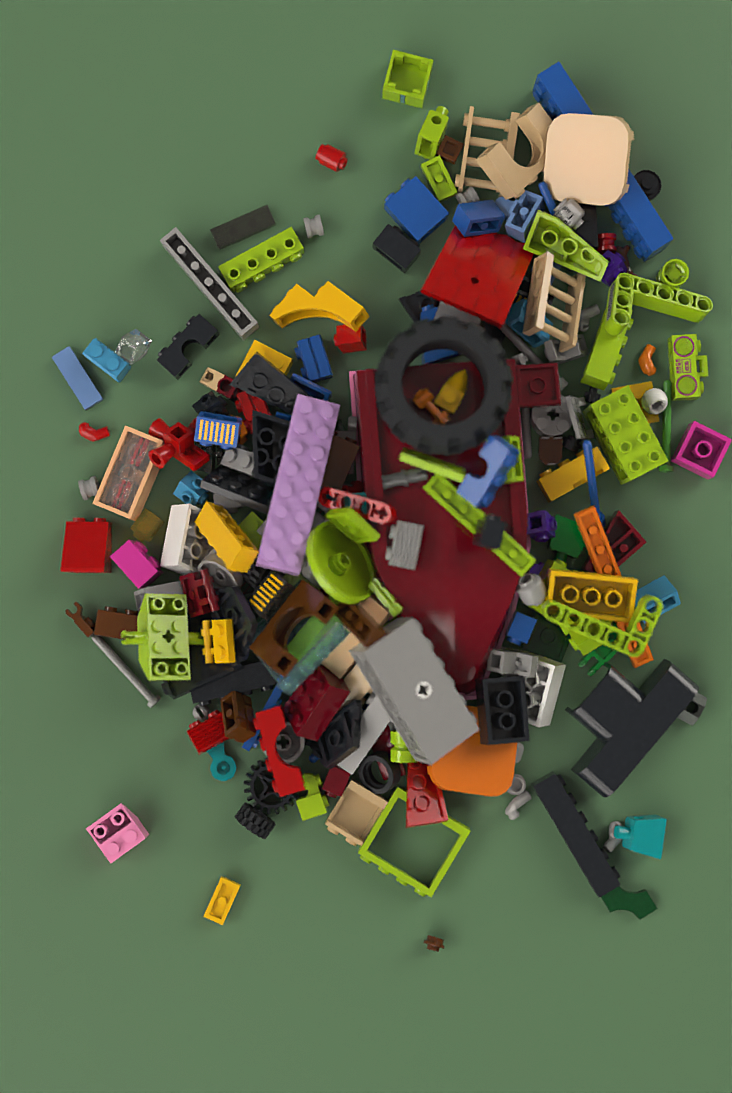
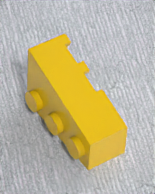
M597 446L592 449L596 476L610 469ZM584 450L576 454V459L570 461L568 458L557 464L559 468L552 472L551 469H548L539 474L541 478L536 482L548 503L587 482Z

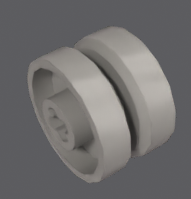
M214 548L198 565L199 573L200 570L209 569L210 576H213L214 579L213 587H241L245 583L243 580L244 572H233L227 569L225 562L217 556Z

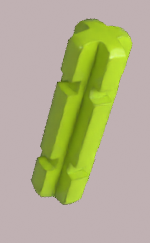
M378 578L373 579L368 585L369 589L373 593L376 592L375 596L385 608H389L388 611L393 617L398 616L403 610L398 602L395 603L396 599L386 587H382L383 584Z

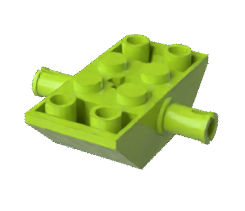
M146 593L137 618L138 632L123 631L121 638H125V640H121L122 644H138L139 663L149 681L191 680L189 645H204V639H201L203 637L201 632H188L186 594Z

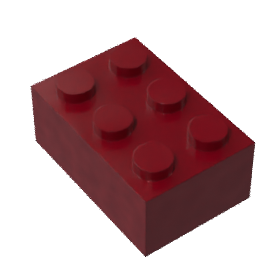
M317 660L307 670L300 684L297 685L294 693L283 708L296 736L318 741L351 692L343 678H338Z

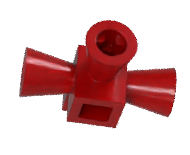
M161 418L156 419L151 424L148 434L164 441V445L149 451V458L156 467L163 468L174 457L193 471H196L209 461V454L194 445L197 418H194L187 427L179 422L169 427Z

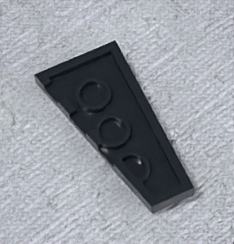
M257 351L230 383L231 386L239 388L253 397L256 396L272 406H277L291 415L298 394L312 397Z

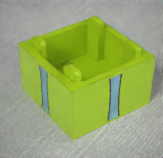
M393 50L383 86L382 99L422 108L432 73L433 60Z

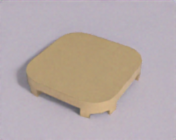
M569 113L562 114L553 120L547 133L544 182L547 184L553 199L562 202L566 198L567 200L574 199L577 203L610 205L619 201L627 193L630 185L627 184L631 140H634V131H631L628 123L623 118L618 116Z

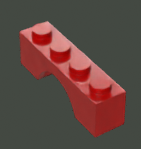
M282 705L256 712L253 722L255 729L261 732L262 738L259 739L262 751L266 750L268 759H265L268 772H273L274 780H271L274 792H278L279 796L282 797L305 790L306 786L300 766L286 763L277 752V737L287 726Z

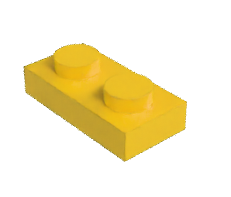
M221 876L203 917L223 925L241 884Z

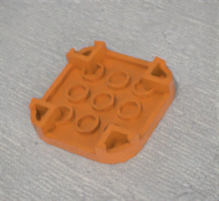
M465 705L468 711L472 712L476 717V724L479 728L477 707ZM478 730L432 765L427 766L428 774L433 783L438 786L437 788L445 791L482 796H500L511 787L514 778L517 742L484 745L480 742V731Z

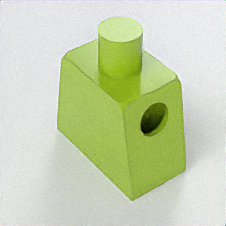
M438 106L436 111L429 110L418 134L414 154L428 160L436 157L449 121L447 116L449 111L447 108Z

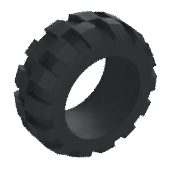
M440 316V319L434 320L425 318L412 323L410 328L402 333L399 332L389 342L388 348L380 358L376 371L375 392L377 406L383 421L385 420L391 429V433L402 443L405 442L416 448V451L429 455L432 453L444 454L445 456L461 454L463 451L475 448L486 441L499 427L508 412L512 399L511 387L513 377L511 366L507 364L504 357L505 351L496 339L492 340L485 333L486 329L472 321L468 324L452 316ZM436 349L456 351L467 357L476 366L483 381L484 394L481 407L470 418L457 424L438 425L422 419L409 407L402 391V377L409 364L425 352Z

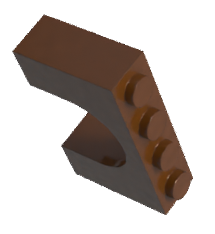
M302 579L249 648L270 668L285 678L298 662V659L287 649V641L293 628L301 620L309 616L316 617L326 625L340 607Z

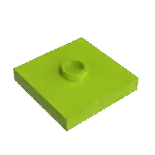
M351 507L330 509L325 514L326 518L353 543L377 541L380 537V534Z

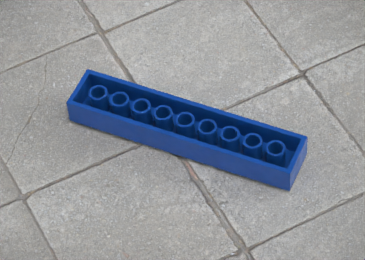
M559 61L537 75L532 93L535 100L541 102L552 121L562 114L594 115ZM628 168L627 184L630 185L627 193L614 204L604 206L609 207L612 212L611 217L616 224L619 223L623 229L622 234L624 238L634 246L635 255L645 262L665 250L674 238Z

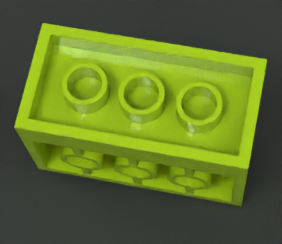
M629 385L590 404L583 411L621 485L668 462Z

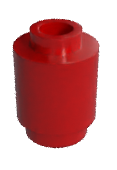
M322 144L315 157L319 164L335 172H338L340 169L344 170L348 162L345 152L329 144Z

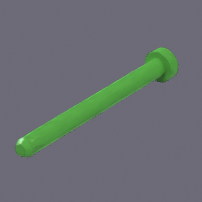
M670 380L663 382V392L667 395L668 404L663 411L662 449L668 462L659 466V472L664 473L674 472V466H671L672 383Z

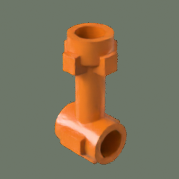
M426 388L414 395L413 403L420 410L425 407L435 418L434 424L445 425L450 420L449 414L446 411L441 413L431 402L434 397Z

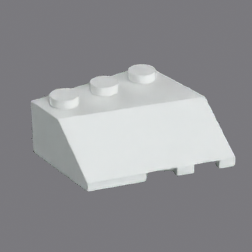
M191 504L171 505L160 562L161 567L182 575L197 572L198 565L213 549L208 544L207 538L199 532L200 529L195 524V520L201 511L200 508Z
M501 646V648H500V649L523 651V650H518V649H513V648H508V647H503V646ZM528 652V654L538 656L536 678L524 676L528 723L537 727L548 726L551 724L566 664ZM503 674V677L521 676V675H517V674Z

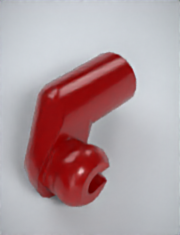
M87 422L79 425V434L92 442L110 436L107 426L95 430Z

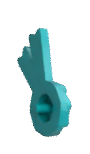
M224 742L207 751L213 759L210 766L212 776L220 781L231 779L236 772L237 766L232 757L225 755Z

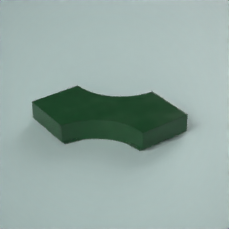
M618 886L601 896L610 913L616 910H627L641 920L657 910L656 905L645 889L638 892H629Z

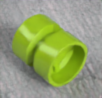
M671 259L657 273L656 282L680 288L689 277V268L684 261Z
M396 729L391 730L390 742L394 747L390 749V761L396 763L418 762L413 758Z

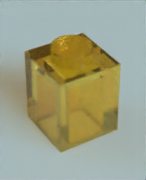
M145 508L130 529L134 531L133 536L141 542L144 540L150 542L165 522Z

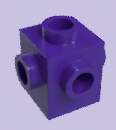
M607 250L602 256L609 263L601 281L610 287L616 277L621 273H626L628 269L622 255L618 252L613 254Z
M545 510L528 513L527 535L540 543L547 542L550 538H555L557 522L553 516Z

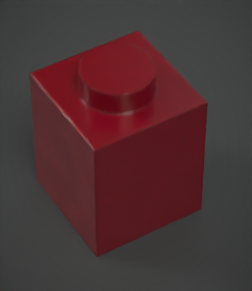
M338 765L329 769L322 789L325 790L324 794L333 798L337 796L342 797L350 773Z

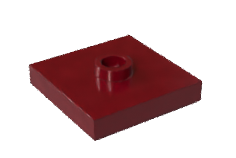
M558 362L516 365L519 409L561 406Z

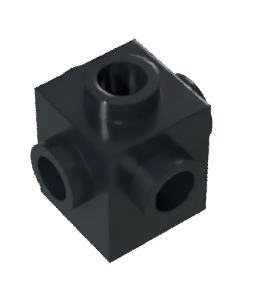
M213 391L203 395L200 400L192 405L197 414L203 411L229 415L225 409V406L228 404L221 395L216 397Z

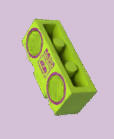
M697 334L672 335L667 339L670 381L672 383L671 399L672 401L697 400L704 392V383L700 381V378L709 377L707 355L697 356L698 352L701 351V342L697 340ZM696 361H699L700 372H697Z

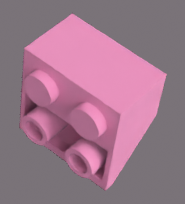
M122 803L86 828L110 863L128 852L149 835L138 817Z

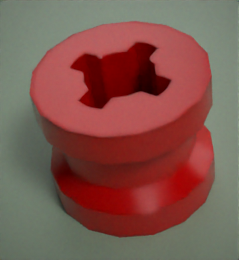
M614 233L598 234V248L596 251L601 255L607 250L613 254L616 253L615 240L617 235Z

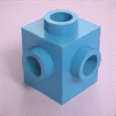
M192 470L179 482L173 493L185 504L194 506L198 504L203 505L209 497L207 494L208 490L200 488L202 478Z

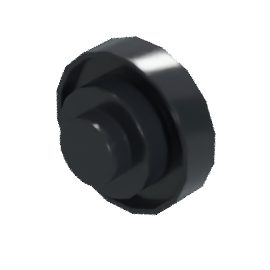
M642 170L635 174L634 178L649 201L655 199L662 188L660 177L650 170Z

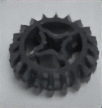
M258 760L259 768L255 765L250 767L254 774L251 772L246 773V776L251 778V780L244 781L245 785L250 786L244 789V793L251 792L252 794L247 797V801L255 799L252 807L255 808L260 804L259 812H262L264 807L268 808V815L271 814L272 808L275 809L276 814L280 813L279 807H282L283 811H287L286 803L293 806L294 802L290 798L298 799L299 795L292 793L280 797L278 792H274V789L265 793L269 786L268 781L274 780V777L262 772L267 769V766L261 760ZM257 776L264 784V790L260 795H258L255 787ZM273 794L276 795L278 798L280 797L282 800L278 802H268L264 799L267 796Z

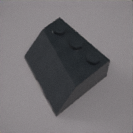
M252 410L254 478L274 487L290 421Z

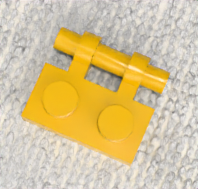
M232 619L212 620V628L211 620H203L201 636L204 639L202 653L205 655V663H214V657L215 663L236 662Z

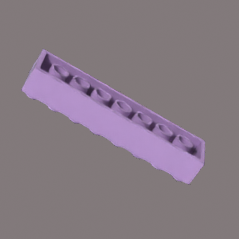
M300 394L297 395L255 566L296 576L300 574L307 538L310 534L340 408L339 404Z

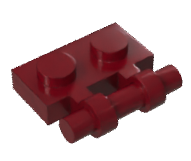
M208 568L200 570V573L197 571L179 577L183 593L186 594L190 618L210 613L209 606L211 612L220 610L217 602L219 598L218 595H215L212 584L214 579L213 576H210Z

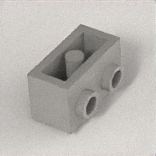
M238 444L237 448L226 449L220 464L254 478L253 450L249 452V448Z

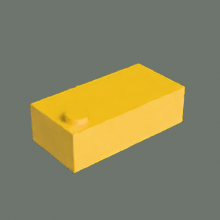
M547 568L546 587L548 594L544 602L555 600L596 619L629 623L635 609L638 579L627 576ZM549 606L547 613L555 615L558 610L557 606ZM571 614V615H569V616H572V617H577L576 614Z

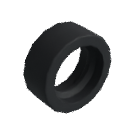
M376 751L365 757L359 765L360 781L366 789L374 794H383L396 787L400 781L399 763L391 762L390 753L385 751ZM373 761H378L385 766L389 777L386 784H382L374 778L371 770Z

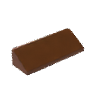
M340 602L338 604L340 608L335 613L336 617L365 648L370 647L388 634L359 603L346 604Z

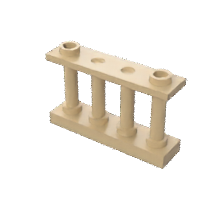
M470 106L469 113L464 114L463 126H467L461 171L460 174H456L454 186L458 187V193H462L463 186H472L496 190L495 192L499 193V197H503L492 181L464 177L466 165L481 167L476 161L477 158L467 157L469 145L488 148L500 142L511 158L514 159L518 124L515 120L519 117L520 113L511 112L510 119L503 121L473 116L474 107ZM471 126L504 129V132H508L507 139L498 141L470 137Z
M547 251L534 259L523 334L531 336L539 331H543L560 340L559 352L562 353L575 347L578 340L577 334L586 276L581 273L570 276L553 267L554 254ZM551 276L568 284L567 294L551 286ZM548 294L566 303L565 312L548 304ZM545 312L563 321L562 331L545 323Z

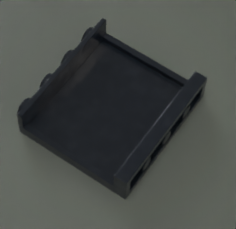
M210 606V613L190 618L187 607L188 632H201L203 620H211L212 628V620H217L214 611L211 612ZM189 645L191 680H163L164 683L161 686L165 695H169L175 700L244 669L242 661L239 662L235 654L236 662L215 663L214 657V663H205V655L202 653L204 645Z

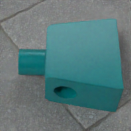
M659 815L628 816L625 819V826H615L614 837L616 839H623L622 846L631 851L661 859L667 819Z

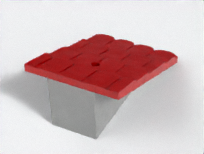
M455 225L420 293L441 301L434 319H440V316L457 317L459 321L468 324L472 321L477 325L480 324L481 320H484L502 328L534 254L523 249L525 243L516 242L507 235L489 233L464 237Z

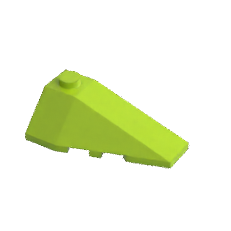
M540 210L537 211L523 249L538 256L548 251L554 254L553 262L601 282L609 261L559 218Z

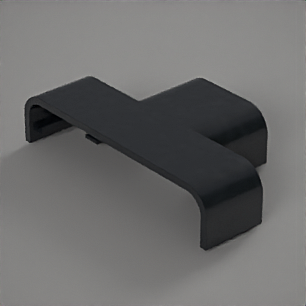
M663 659L640 688H637L610 663L605 662L603 665L608 669L606 675L586 699L574 710L569 707L565 709L566 712L597 737L571 770L604 798L609 797L618 789L693 700L699 690V686L667 659Z

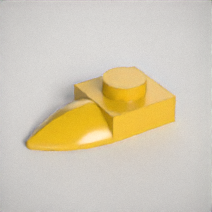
M466 370L460 371L448 379L434 404L454 414L467 388Z

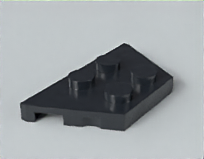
M239 586L214 587L215 595H218L219 598L217 602L220 609L214 611L217 619H232L235 654L239 662L248 659L249 647L252 645L258 622Z
M354 699L336 713L318 741L305 738V745L310 746L313 750V755L320 759L325 768H334L360 748L361 700Z

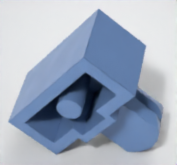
M525 190L519 200H505L504 197H499L495 201L505 215L507 236L525 243L537 211L544 212L545 210L544 198Z

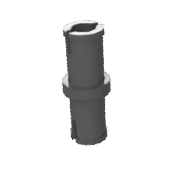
M422 468L407 471L406 469H401V472L383 475L384 489L400 485L406 487L409 486V483L428 480L427 470Z

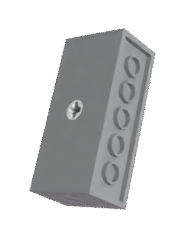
M396 618L383 627L388 633L385 637L368 648L359 643L349 652L416 761L432 765L480 729L476 724V717L466 708L464 697L457 693L454 687V680L444 671L442 660L435 656L432 651V643L422 634L420 623L413 618Z

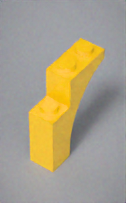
M329 281L318 289L315 296L296 284L287 292L285 298L274 307L269 315L281 328L301 319L323 317L339 321L355 332L370 317L363 306Z

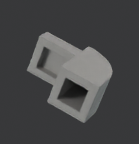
M577 334L578 340L575 347L562 353L559 352L560 340L544 342L546 358L550 363L558 362V364H562L589 355L583 334Z
M492 649L488 658L487 670L501 674H517L536 678L538 656L523 651Z

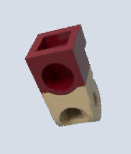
M207 367L200 380L201 384L232 402L236 401V394L241 392V389L230 385L233 381L232 378Z

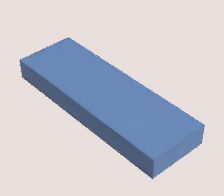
M70 346L52 356V359L85 410L104 400Z

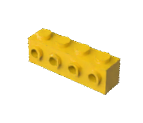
M206 501L195 520V524L200 529L199 532L207 538L208 544L216 550L217 556L225 562L227 569L233 572L241 571L247 573L259 553L258 549L224 506Z

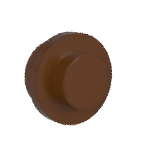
M427 935V939L423 942L427 944L426 949L439 952L440 948L444 949L445 947L443 939Z

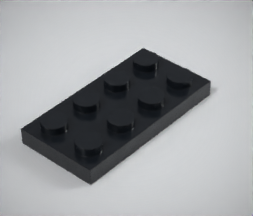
M219 466L203 478L200 488L268 515L274 487L262 481L253 480L246 474H238L228 467Z

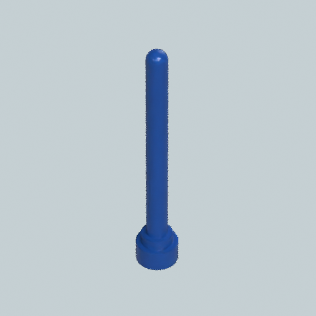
M585 440L583 442L590 504L595 506L604 528L606 520L599 507L592 443L589 440Z

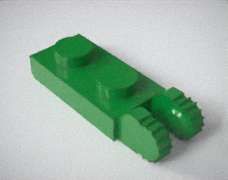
M614 622V623L612 624V626H614V627L617 628V625H616V623ZM615 631L608 635V641L614 642L617 639ZM603 644L583 656L577 665L583 667L594 657L598 662L590 667L587 672L591 677L618 650Z

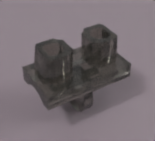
M195 441L197 447L209 454V461L197 469V471L210 474L215 470V458H217V466H223L220 463L225 452H223L221 445H217L216 452L215 444L204 446L200 442Z

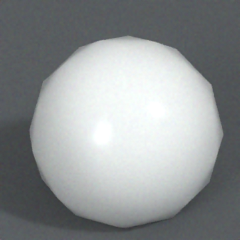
M657 388L647 390L641 398L642 408L647 413L653 415L663 412L668 404L666 393Z

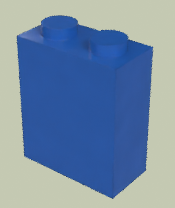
M415 176L412 180L410 178L405 180L400 186L401 189L396 194L392 192L386 197L384 210L410 238L420 244L448 219L449 212Z

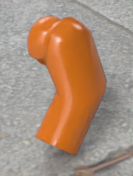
M650 344L646 345L638 359L641 371L648 376L656 373V367L651 359L656 348Z

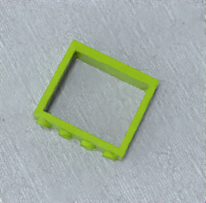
M397 784L388 798L386 807L381 811L365 838L363 845L359 847L358 854H360V859L366 863L371 864L373 862L379 866L378 869L384 874L389 875L391 873L395 875L399 883L405 886L410 884L415 887L414 891L419 895L432 897L471 830L449 815V820L442 823L460 835L429 887L372 853L368 848L397 799L400 798L406 802L407 790Z

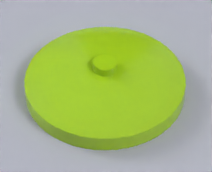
M330 521L316 526L307 538L306 553L310 568L322 588L333 598L346 604H357L370 597L373 592L369 589L368 585L376 578V571L371 554L364 542L353 543Z

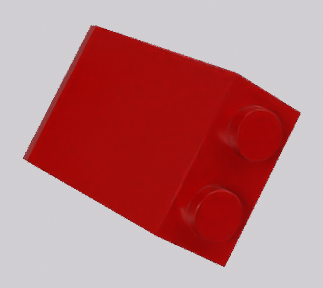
M73 518V521H66L61 572L111 573L112 523L106 522L107 518H94V522H85V518Z

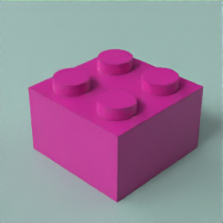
M693 421L688 424L672 456L671 462L707 480L714 478L732 439Z
M128 540L110 558L138 589L148 587L164 573L160 569V562L155 557H149L147 554L149 550L141 541Z

